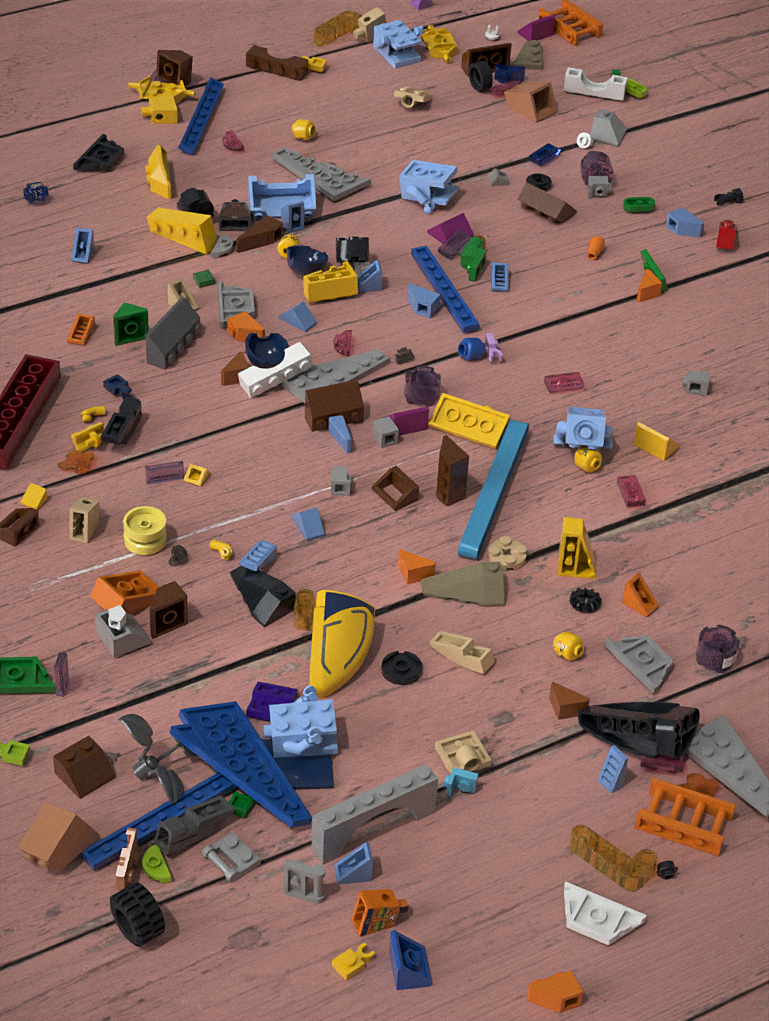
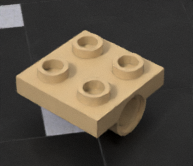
M408 86L400 87V89L394 92L395 97L402 98V105L406 108L414 107L418 102L431 101L432 94H427L428 91L421 89L413 91V88ZM408 97L413 99L412 104L407 102Z
M474 730L435 742V749L450 775L453 767L473 772L491 766L492 760Z

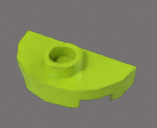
M157 845L149 847L142 858L143 872L147 878L159 880L160 883L172 882V877Z

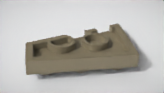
M526 41L513 63V69L542 70L541 41Z

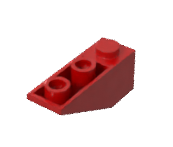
M724 220V222H720L716 247L733 250L736 233L734 221Z

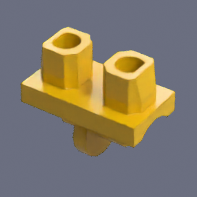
M102 422L90 425L80 432L71 434L72 442L78 453L91 447L96 448L104 442L101 441V434L104 431Z

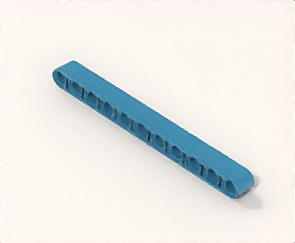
M510 420L460 541L458 556L478 559L527 437L529 423Z

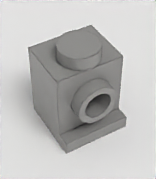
M588 176V199H591V197H607V193H611V183L608 182V176Z
M688 371V375L683 377V386H686L685 393L707 396L710 371H706V373Z
M333 466L331 495L350 496L351 475H348V467Z

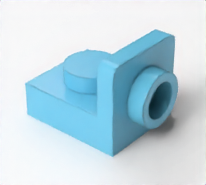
M453 767L451 775L447 774L444 782V787L447 788L446 796L451 797L454 788L475 794L478 774Z

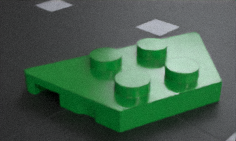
M37 656L0 657V694L55 692V683L51 682L47 671L41 666Z

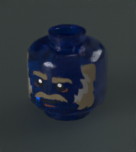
M42 182L28 183L26 188H23L25 201H28L30 204L43 203L46 200V196H49L48 187H44Z

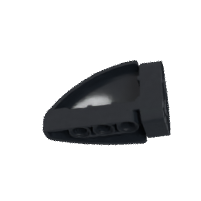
M619 702L586 706L578 710V722L584 730L607 744L615 745L621 750L655 759L658 756L679 759L690 746L700 719L698 708L680 706L679 703Z

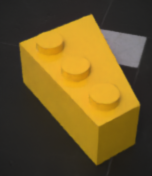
M348 261L343 262V265L337 268L336 266H331L330 270L326 272L320 270L303 276L304 296L308 302L313 303L325 299L333 300L343 296L350 297L358 294V276Z
M563 517L557 576L596 579V560L583 519Z

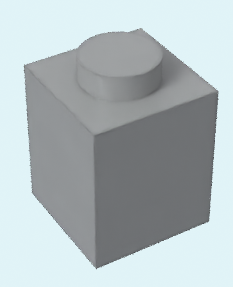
M390 416L373 421L372 435L381 448L398 444L399 429Z

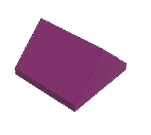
M555 14L527 24L517 31L518 34L527 41H538L554 35Z
M464 213L427 230L429 235L448 248L474 235Z
M428 406L386 416H390L399 429L398 436L428 430Z

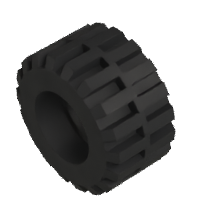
M134 882L110 897V908L113 918L120 931L133 945L141 947L164 933L165 921L162 911L153 895L141 883Z

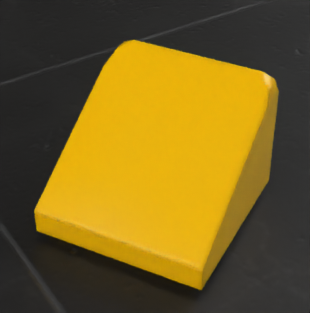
M190 464L183 481L201 487L210 472L206 468Z
M31 483L20 503L38 510L47 500V490Z

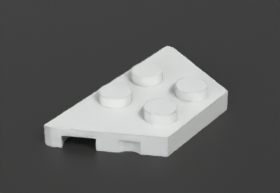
M565 882L566 928L610 945L642 925L646 920V915L571 883Z

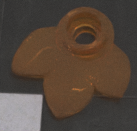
M72 450L66 454V460L57 465L62 470L73 469L77 474H83L90 470V462L95 458V455L91 451L83 454L79 450Z
M699 773L688 774L686 778L687 783L677 785L714 797V791L719 788V783L715 778L705 779Z

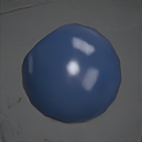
M294 245L287 249V262L289 268L295 273L305 276L323 270L328 262V255L326 252L322 253L310 248V246Z
M251 332L245 339V353L252 364L262 369L273 368L279 365L285 357L284 349L290 347L286 339L278 333H270L269 336L260 338L257 336V333Z

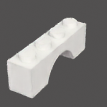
M568 67L565 74L563 91L623 101L627 77L612 75L606 82L595 83L585 76L583 70Z
M298 342L284 349L285 357L279 365L268 369L251 366L238 373L240 386L250 398L260 395L270 388L313 367L311 354Z

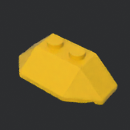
M157 145L148 159V165L145 166L147 184H150L152 192L166 199H171L167 149L162 145Z

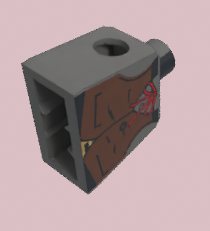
M237 199L223 203L219 214V231H247L251 228V216L247 203L240 202Z

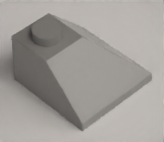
M599 109L594 117L590 136L594 142L619 147L627 132V128L614 112Z

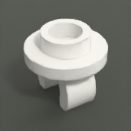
M488 25L485 37L489 40L498 39L500 37L499 27L496 25V29L491 30V25Z
M579 134L577 137L579 147L588 148L592 146L594 140L590 134Z

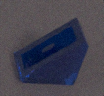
M495 64L494 79L506 87L510 88L524 81L525 66Z

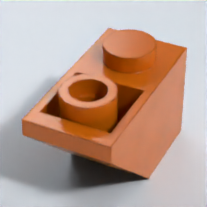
M570 970L564 973L558 972L551 977L537 979L528 985L527 999L531 1003L562 1013L581 1006L584 992Z

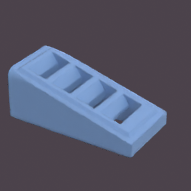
M492 262L490 270L491 291L508 292L509 264Z
M330 417L329 432L347 454L350 453L351 436L344 417Z
M260 540L240 560L239 564L257 571L275 559L277 546Z
M615 745L610 747L598 778V782L610 793L624 786L628 757Z

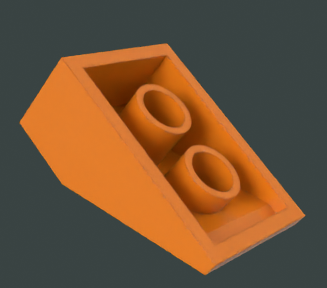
M141 570L99 576L90 597L96 601L98 606L105 610L121 605L126 613L134 615L152 603L159 586Z

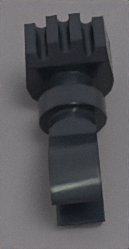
M736 188L732 192H727V194H716L714 201H717L719 206L724 205L728 201L731 202L733 199L739 204L743 202L744 196L742 190Z

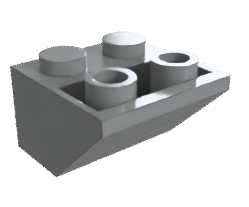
M109 610L95 614L96 633L114 658L151 643L150 638L132 614L126 613V623L121 630L109 627Z

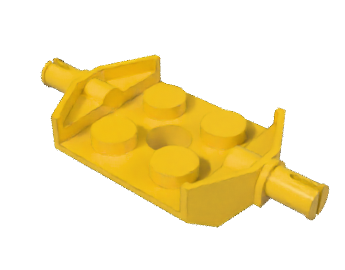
M429 25L428 29L424 30V34H421V40H424L429 49V57L444 59L447 64L451 63L450 57L458 54V46L450 31L444 27L434 28L433 25Z
M148 76L138 83L130 81L128 83V88L137 89L140 98L143 99L173 94L175 103H179L186 96L195 97L196 93L195 90L185 89L182 80H180V85H175L174 83L168 84L151 81V76Z

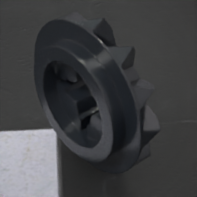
M535 173L526 178L527 183L541 190H547L551 187L552 180L545 174Z
M585 587L583 590L577 588L576 591H572L569 601L574 609L588 613L596 611L600 607L602 599L599 593L594 592V589L587 590ZM583 597H587V603H585Z

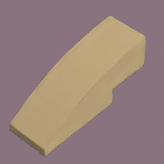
M440 631L429 642L432 648L449 660L475 672L484 674L495 662L492 649L475 645L473 638Z

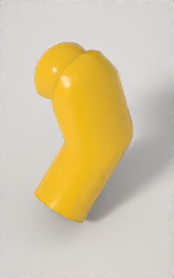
M97 406L83 410L80 415L82 416V421L90 422L92 420L91 416L105 415V407Z
M211 540L209 548L219 551L222 559L228 560L232 557L233 551L229 544Z

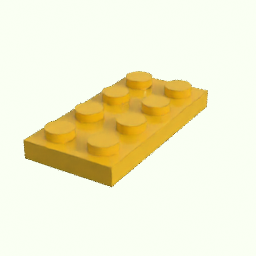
M442 393L428 425L431 428L497 449L509 423L510 415Z

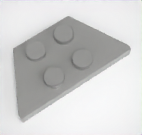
M218 281L221 327L228 326V318L244 311L251 317H255L253 290L241 288L237 285H232L231 288L224 286L222 281Z
M648 635L622 637V641L611 642L610 638L604 640V646L653 694L656 693L673 666L674 660Z

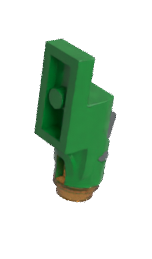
M481 235L471 237L458 251L461 267L467 269V273H469L468 280L472 282L476 281L486 263L487 250L484 249L486 241Z

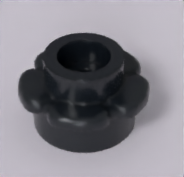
M663 861L657 864L656 873L657 876H662V879H671L675 876V872L678 871L674 861Z

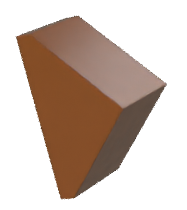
M239 352L221 370V385L226 386L240 383L238 373L249 368L243 352Z
M552 682L549 699L558 720L577 717L578 710L589 706L590 698Z

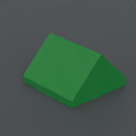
M125 302L113 315L115 346L146 339V334L149 332L147 308Z

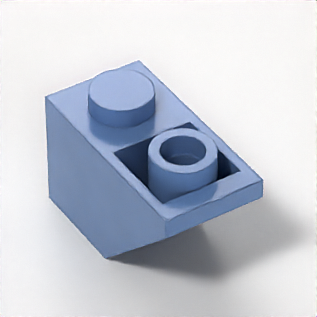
M682 207L668 213L666 227L676 235L700 238L703 234L704 222Z
M413 284L408 285L407 299L414 313L430 319L439 309L440 294Z

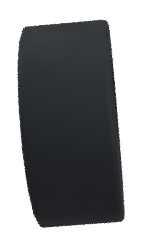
M485 61L471 64L468 74L472 87L478 92L490 89L493 84V75L489 65Z

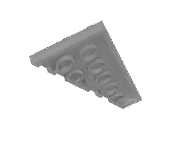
M285 147L272 153V158L302 180L306 178V174H314L315 189L332 201H336L371 184V179L367 177L362 179L356 173L348 174L342 168L323 161L318 163L315 161V158L302 157L301 153Z
M377 349L314 365L279 385L305 403V390L356 379L359 381L389 364L390 357Z
M724 714L697 729L685 754L766 817L769 816V780Z

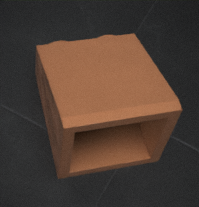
M525 81L504 92L507 106L533 122H538L557 112L551 82Z
M46 802L17 848L24 853L23 858L33 864L38 861L37 864L46 870L53 868L60 871L94 843L100 834L76 814Z

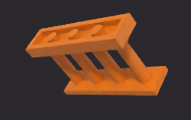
M562 0L561 8L552 12H548L542 7L539 8L538 20L553 14L555 16L561 14L565 16L559 19L555 18L554 32L573 46H577L578 37L589 33L596 38L602 37L603 23L569 0ZM568 21H573V22H574V23L569 24V25H566V24H565V22H568ZM578 27L583 28V30L575 31L574 29Z
M652 777L649 795H652L653 798L648 810L639 808L635 829L719 857L724 836L719 835L724 820L732 822L736 805ZM661 799L674 803L669 817L656 814ZM682 806L695 810L690 824L677 821ZM703 813L716 817L711 831L698 828Z

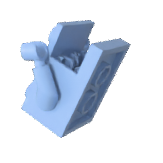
M394 20L390 23L374 26L373 47L394 68L421 62V56L414 50V45L422 44L419 35L424 34L423 26L414 27L413 32L401 20Z
M412 160L399 175L401 197L410 201H418L421 205L424 204L423 210L429 215L434 210L435 204L446 205L459 190V186L452 185L451 179L457 173V166Z
M567 406V422H558L553 446L555 444H562L563 447L564 442H566L570 447L578 448L580 445H588L590 449H599L600 446L601 450L609 448L612 451L614 429L610 425H605L606 415L602 409Z
M309 685L303 691L304 696H301L295 702L269 705L271 725H263L264 738L272 737L274 758L338 754L333 699L317 701V690L312 685Z

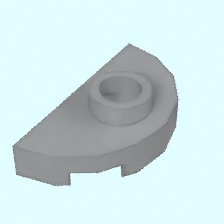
M221 234L211 251V257L218 258L220 255L230 254L233 250L232 238Z

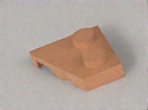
M127 828L126 831L127 846L122 848L115 875L116 890H122L127 887L128 883H132L134 866H138L141 853L138 852L137 829Z

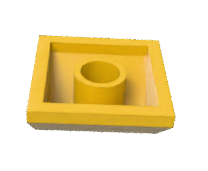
M638 422L634 439L635 446L663 461L679 448L680 445L675 441Z

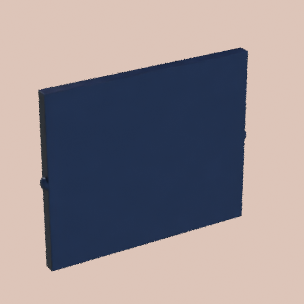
M261 739L274 758L272 739ZM331 755L274 758L294 790L333 789V761L331 760Z

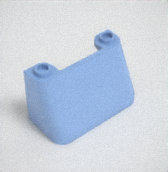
M306 174V178L300 181V178H297V182L265 183L264 179H261V182L258 181L257 176H248V199L251 217L256 220H261L265 216L281 218V209L284 206L299 201H304V218L313 217L316 214L314 174Z

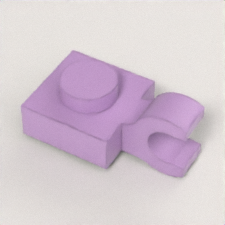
M486 333L484 346L489 361L492 362L494 357H498L499 361H502L503 353L498 350V341L494 339L493 333Z

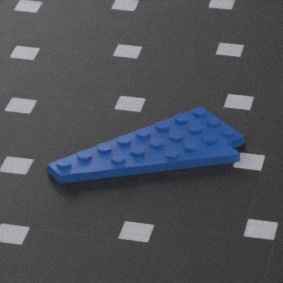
M236 701L180 709L178 716L183 724L171 726L169 732L174 738L212 766L214 771L221 773L289 827L294 828L311 824L312 816Z

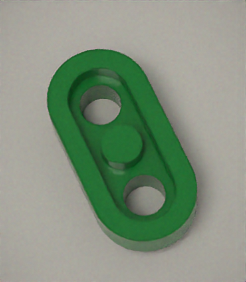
M628 197L623 202V209L629 213L650 212L655 208V200L651 197Z

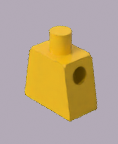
M173 94L150 98L149 107H141V116H150L154 124H178V111Z

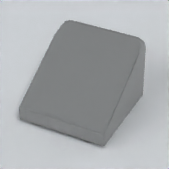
M496 168L488 176L492 186L510 184L507 173Z

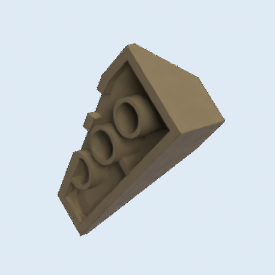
M480 562L421 579L422 593L426 597L443 600L453 598L465 604L467 601L475 602L481 607H498L505 604L501 562Z

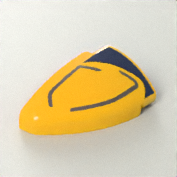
M321 590L316 594L309 685H312L317 690L318 698L329 696L351 679L363 664L373 640L375 607L359 597L344 592Z

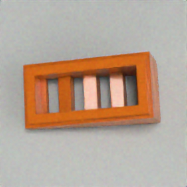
M78 313L67 342L84 346L96 324L95 317Z

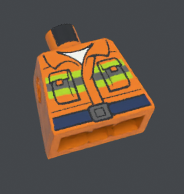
M391 889L359 891L351 921L359 937L392 928L395 925L397 915L408 911V904L406 899L397 900Z

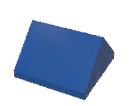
M395 930L391 931L389 955L396 990L423 988L433 985L425 946Z

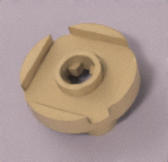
M502 536L499 540L490 544L488 548L489 562H501L502 571H507V568H513V570L520 569L526 562L527 548L508 536Z

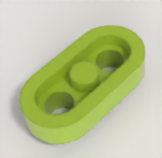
M627 78L626 93L638 99L645 97L647 87Z

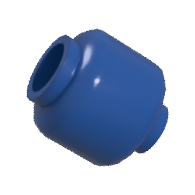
M477 337L464 338L458 345V353L464 360H479L485 352L482 340Z

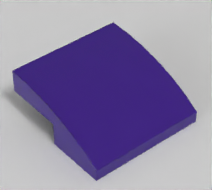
M258 681L252 692V699L247 707L246 716L270 721L269 705L295 702L298 689Z

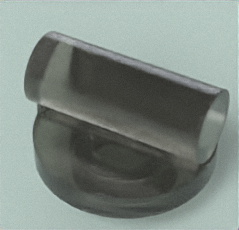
M407 347L398 349L397 354H395L397 364L414 360L412 350H408Z
M181 545L174 546L168 563L171 566H175L176 563L184 564L188 559L186 549Z

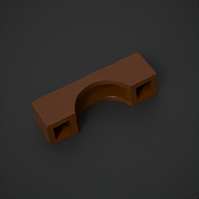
M253 45L246 53V66L298 81H301L308 73V59L297 56L286 59L275 58L268 54L267 48Z

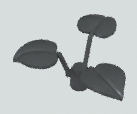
M137 714L122 716L118 720L126 726L129 733L140 745L146 746L142 755L138 757L139 762L132 768L134 774L139 779L144 780L156 773L171 805H173L184 793L183 782L173 770H167L165 766H158V762L179 747L188 757H195L197 755L174 738L178 744L158 758H155L153 755L146 756L153 743L151 738L153 735L152 728L143 717Z

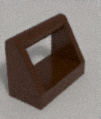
M397 466L390 468L372 486V490L395 511L418 501L419 486ZM392 484L403 495L395 501L383 488Z
M16 508L0 522V540L16 547L40 525L38 510L34 508ZM16 518H19V520L10 528H6Z

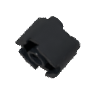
M190 188L181 193V198L176 203L179 211L211 215L213 219L214 206L203 189L196 190V188Z
M351 236L346 240L345 238H336V262L360 263L369 261V237L359 238V236Z

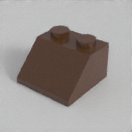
M158 50L156 77L168 84L180 85V80H182L184 86L191 83L193 56L182 50Z
M173 581L157 588L149 608L152 639L188 624L187 594L177 582Z
M89 735L53 756L54 773L79 799L115 779V774L102 748Z

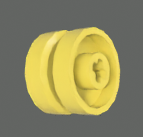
M141 506L129 510L123 519L125 547L138 555H151L161 551L167 542L165 514L161 510L150 506Z

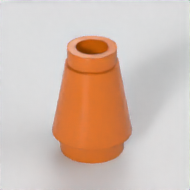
M594 236L590 239L587 254L590 260H595L604 249L605 240L602 237Z

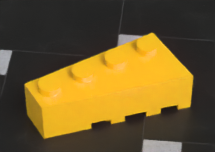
M158 207L147 216L151 232L206 255L213 250L217 243L211 215Z

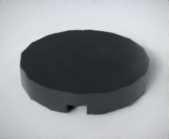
M394 651L384 657L381 671L387 681L396 685H409L421 677L422 663L411 652L404 651V653H399V651Z

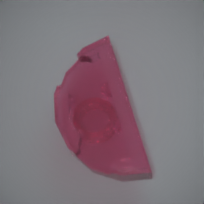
M232 130L227 131L226 135L222 137L223 146L231 151H244V145Z
M344 330L342 334L335 335L333 340L334 349L344 356H350L352 330Z

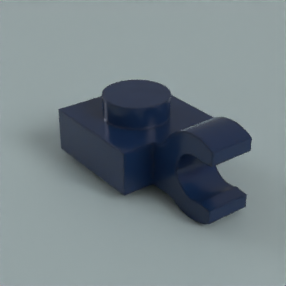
M117 374L103 381V387L113 395L119 393L122 399L126 396L131 397L128 394L132 392L129 383Z

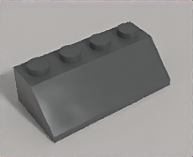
M181 297L146 334L147 364L165 370L174 362L179 354H182L186 346L191 344L196 335L200 334L202 329L200 316L185 298Z

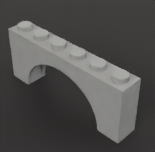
M425 764L312 815L311 850L323 865L341 857L345 844L353 833L365 822L382 812L395 808H407L416 821L435 813L438 777Z

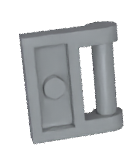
M231 832L213 845L205 846L201 851L202 856L205 859H210L225 874V878L230 883L235 882L261 865V858L234 832ZM218 853L224 856L235 868H231Z
M287 859L284 864V894L315 904L322 903L325 898L323 891V878L326 874L325 867L322 865H315L313 867L300 861ZM308 877L314 879L313 891L308 889Z

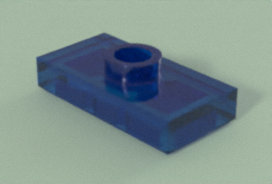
M547 143L529 155V161L543 166L559 155L561 149Z

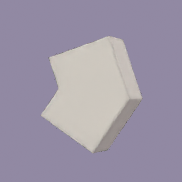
M119 605L108 609L109 627L121 630L126 623V612Z

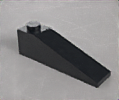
M239 566L230 571V576L237 589L241 592L244 603L248 605L251 616L264 628L296 610V592L283 581L263 571H253L244 566Z

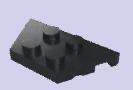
M102 134L73 164V170H110L124 155V148L117 145L113 140L109 141L107 135Z

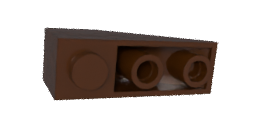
M265 216L236 238L237 252L240 253L273 244L283 236V222L270 216Z

